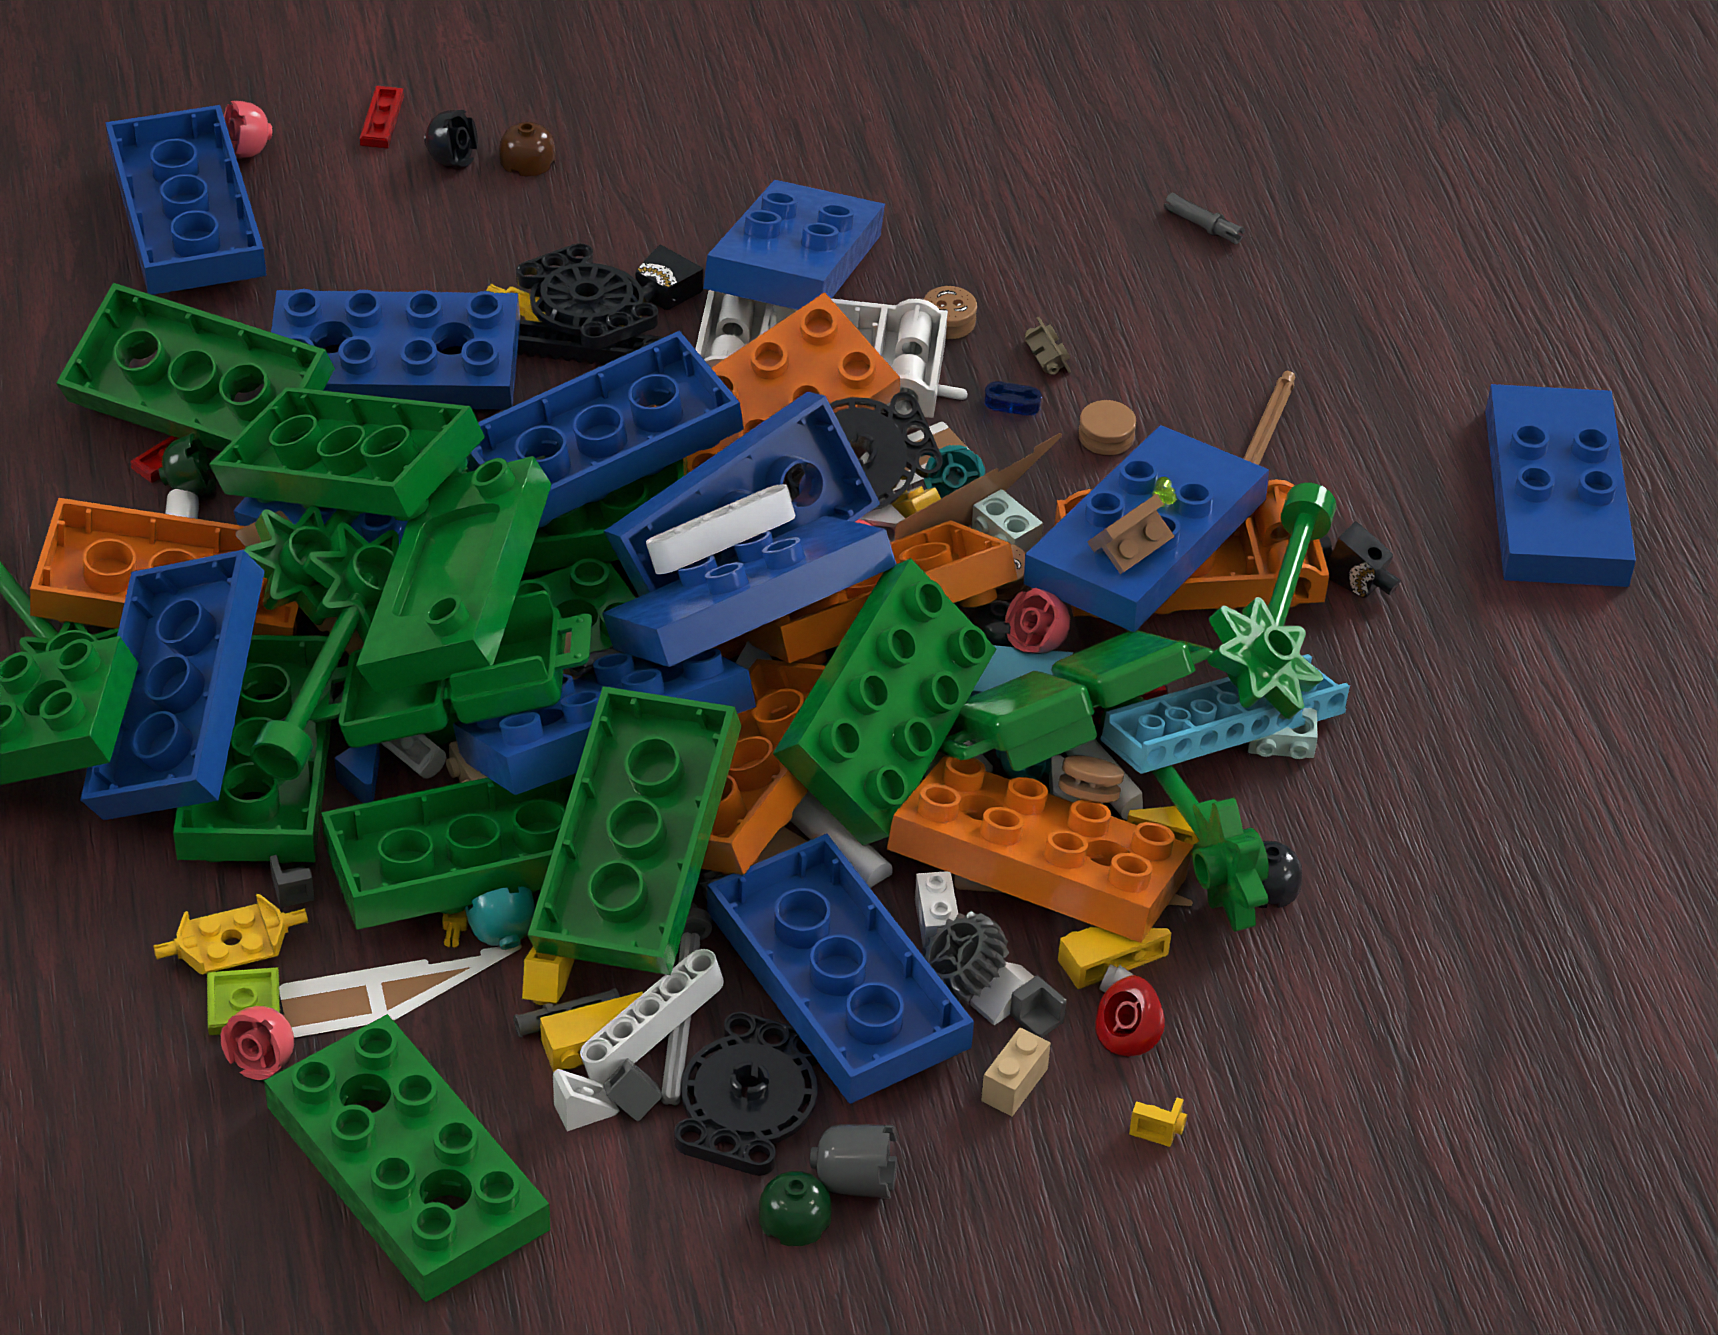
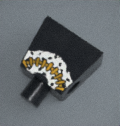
M660 244L637 268L635 273V280L640 284L644 294L643 303L652 302L664 310H669L703 291V268Z
M1355 521L1338 538L1327 563L1329 580L1362 598L1368 597L1377 587L1391 595L1401 582L1399 578L1387 571L1393 558L1392 552L1358 522Z

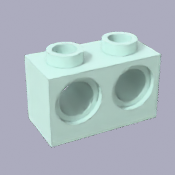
M1002 489L973 505L972 528L1016 545L1025 553L1042 538L1043 522Z
M1312 708L1303 709L1302 717L1306 720L1304 726L1293 729L1286 727L1273 735L1248 742V753L1259 754L1264 757L1278 755L1291 756L1295 759L1314 758L1318 738L1317 710ZM1281 713L1278 716L1281 719H1286Z

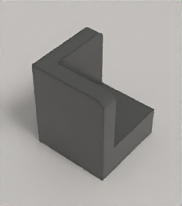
M277 855L269 856L272 880L280 908L313 901L314 890L310 869L301 866L281 871Z
M1038 975L1012 992L1010 1016L1029 1032L1042 1038L1064 1023L1066 999Z
M628 1058L603 1084L606 1095L636 1121H640L662 1098L659 1085Z

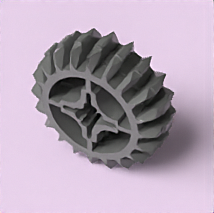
M972 911L967 913V915L959 913L954 921L947 919L946 925L943 928L937 927L938 932L934 937H928L930 944L923 948L922 952L924 958L959 1002L961 1000L969 1002L973 994L980 997L982 989L985 987L991 988L990 982L993 978L1000 977L998 970L1006 966L1004 957L1009 954L1006 948L1009 941L1005 938L1001 927L988 916H984L982 913L975 914Z

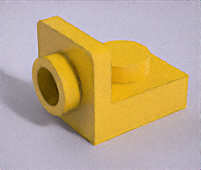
M1176 1098L1171 1112L1154 1105H1147L1136 1101L1132 1111L1129 1135L1170 1147L1175 1133L1182 1135L1185 1127L1187 1114L1182 1113L1184 1099Z

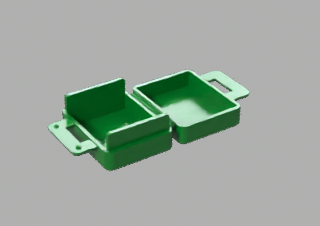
M544 590L515 596L494 665L453 673L449 678L378 694L374 692L356 667L362 648L355 650L349 656L348 666L335 668L309 720L319 723L339 718V725L346 743L352 748H359L445 728L449 722L451 701L459 721L465 724L553 706L561 698L563 669L584 665L589 660L592 616L590 614H581L562 619L558 608L552 606L549 595ZM572 632L570 653H565L566 633ZM345 681L342 702L329 705L332 684Z
M1139 630L1135 632L1128 631L1056 661L1051 668L1053 675L1032 671L969 697L962 706L960 714L955 721L958 733L946 737L938 752L959 760H967L989 750L997 749L1006 751L1013 770H1023L1094 740L1097 737L1091 717L1094 714V707H1113L1185 677L1195 671L1194 664L1206 660L1214 650L1209 647L1182 640L1176 641ZM967 741H970V742L972 743V745L968 746V745L963 744V743H964V742H967Z

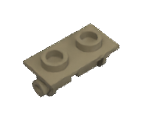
M1037 317L1040 326L1026 331V343L1031 348L1045 373L1054 375L1062 367H1065L1068 373H1070L1071 370L1066 362L1070 359L1066 348L1063 343L1059 345L1055 343L1059 338L1051 324L1045 327L1040 317Z

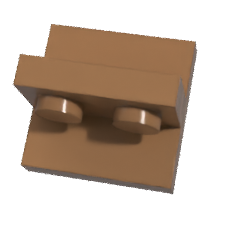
M1155 494L1088 540L1087 543L1094 552L1102 547L1118 572L1122 574L1175 536L1157 512V509L1164 504L1159 496Z

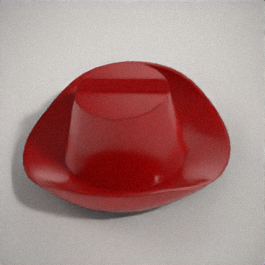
M1136 975L1124 977L1113 983L1102 996L1096 1014L1095 1030L1101 1044L1108 1051L1117 1055L1138 1056L1150 1051L1159 1042L1164 1031L1165 1018L1160 1000L1151 984Z

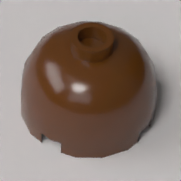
M521 122L512 125L505 131L500 141V164L510 173L511 169L519 171L520 176H537L547 172L550 169V164L556 161V148L553 136L544 126L537 123Z

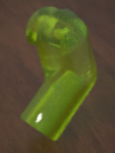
M1158 478L1152 496L1155 494L1159 496L1164 504L1161 506L1163 508L1166 504L1171 505L1176 501V494L1169 478Z

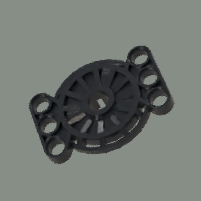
M582 243L572 244L523 262L516 267V283L521 288L531 289L530 305L532 312L538 320L557 331L581 335V344L587 349H602L652 330L658 325V308L651 303H643L644 294L635 278L613 266L593 263V249L589 245ZM535 297H540L537 302L535 301ZM615 325H624V327H615ZM588 335H600V336L591 337V336H588Z
M899 392L895 394L889 406L880 401L858 397L845 398L830 403L832 410L848 405V409L840 410L835 415L851 447H861L868 452L867 463L864 464L863 460L859 459L858 461L878 500L884 497L887 498L871 511L882 509L895 502L906 492L915 473L922 478H933L940 471L943 462L942 455L920 405L911 393ZM901 400L909 402L912 406V411L905 415L898 413L895 409L896 402ZM855 405H867L874 407L875 410L856 408ZM881 410L888 414L887 417L881 414ZM911 428H918L924 433V439L920 442H913L908 438L907 431ZM926 455L931 456L936 461V467L932 470H926L921 467L919 459ZM801 464L792 466L784 477L793 500L800 493L799 484L792 479V473L795 470H804ZM900 480H906L904 485L894 493L893 490Z
M734 1012L728 1015L724 1022V1037L704 1046L692 1057L685 1068L681 1082L682 1103L689 1119L680 1121L674 1131L675 1147L680 1153L757 1176L766 1175L773 1170L776 1150L773 1144L794 1135L807 1123L814 1112L818 1096L817 1077L812 1066L819 1062L812 1053L803 1054L799 1052L797 1048L805 1043L791 1025L746 1012ZM735 1025H744L748 1027L749 1031L739 1035L733 1033L730 1029ZM775 1034L783 1040L778 1044H769L764 1038ZM720 1049L719 1051L713 1053L709 1058L705 1059V1057L708 1056L710 1053ZM697 1067L698 1071L695 1080H689L691 1073ZM806 1075H808L811 1089L805 1088L804 1078ZM748 1087L747 1098L742 1097V1088ZM687 1092L694 1097V1105L690 1104ZM809 1102L808 1107L806 1108L804 1113H802L803 1106ZM691 1131L698 1133L701 1137L695 1142H686L681 1136ZM720 1142H730L735 1148L725 1153L718 1151L715 1146ZM754 1152H763L769 1158L765 1162L758 1163L752 1161L749 1156Z

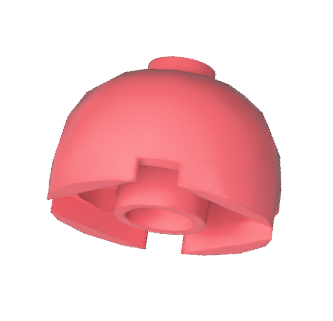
M231 101L233 105H227L224 119L236 158L253 157L259 154L264 149L267 140L271 139L272 125L268 123L263 110L253 103Z
M1032 588L1028 592L1022 591L1012 600L1005 615V623H1009L1011 627L1010 634L1006 633L1007 638L1014 648L1022 652L1048 653L1059 647L1067 638L1070 630L1068 608L1056 595L1038 588Z
M266 1006L247 1007L239 1011L228 1020L227 1025L222 1028L220 1033L221 1047L230 1064L236 1062L239 1067L245 1069L239 1073L254 1080L268 1079L279 1071L289 1061L294 1048V1033L289 1022L281 1013Z

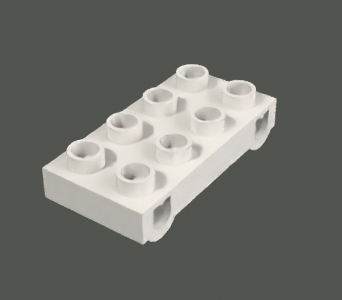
M709 290L696 351L712 368L797 310ZM831 299L900 376V392H909L914 395L924 417L933 418L946 341L948 311L939 310L934 304L922 299H907L897 305ZM901 400L896 402L895 409L898 413L905 415L912 411V406L909 402Z

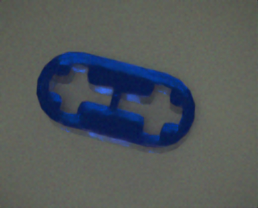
M1000 381L991 382L985 388L984 403L992 410L1020 415H1034L1041 409L1042 394L1037 388Z

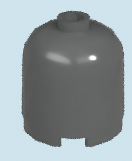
M833 1125L822 1134L818 1147L811 1148L810 1167L811 1169H817L818 1180L825 1185L830 1193L890 1199L889 1190H894L897 1169V1156H890V1141L897 1142L896 1129L894 1125Z

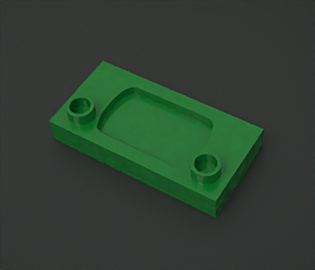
M534 456L506 462L502 458H494L480 465L475 471L447 477L428 497L430 503L426 511L418 517L408 520L356 665L376 694L449 678L453 673L494 665L552 485Z

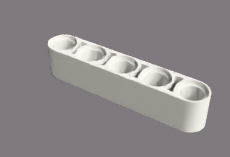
M780 484L765 488L653 536L646 541V545L655 573L666 574L793 520L796 515L787 486Z
M699 949L690 953L672 969L671 975H664L582 1046L580 1051L581 1058L591 1080L604 1084L627 1058L633 1063L637 1062L722 988L724 983L716 956L712 951Z

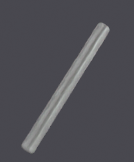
M686 932L682 935L678 964L690 953L700 949V936L697 933L691 934ZM691 1015L669 1033L661 1101L665 1105L672 1104L675 1106L681 1101V1082L685 1069Z

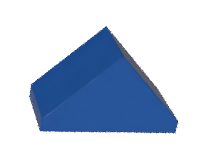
M379 743L359 748L351 747L335 757L337 781L363 804L373 802L375 798L380 763Z

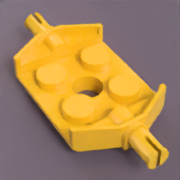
M256 894L257 904L189 920V914L186 911L183 914L177 931V938L174 941L153 945L156 960L177 954L178 959H183L202 975L207 974V972H215L279 955L284 935L288 933V927L308 923L305 908L289 913H281L280 909L261 894ZM231 938H236L240 940V942L235 945H226L224 943L226 940Z

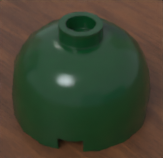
M191 433L173 441L164 450L162 456L163 467L159 468V475L165 486L170 485L172 490L189 491L198 497H202L216 490V478L209 480L208 470H211L209 465L211 459L202 441L199 438L194 439L195 434Z
M788 1171L779 1174L766 1184L760 1196L759 1224L768 1237L771 1234L780 1239V1244L786 1246H805L814 1243L821 1238V1233L827 1227L829 1228L831 1224L830 1195L825 1185L811 1174L803 1171Z

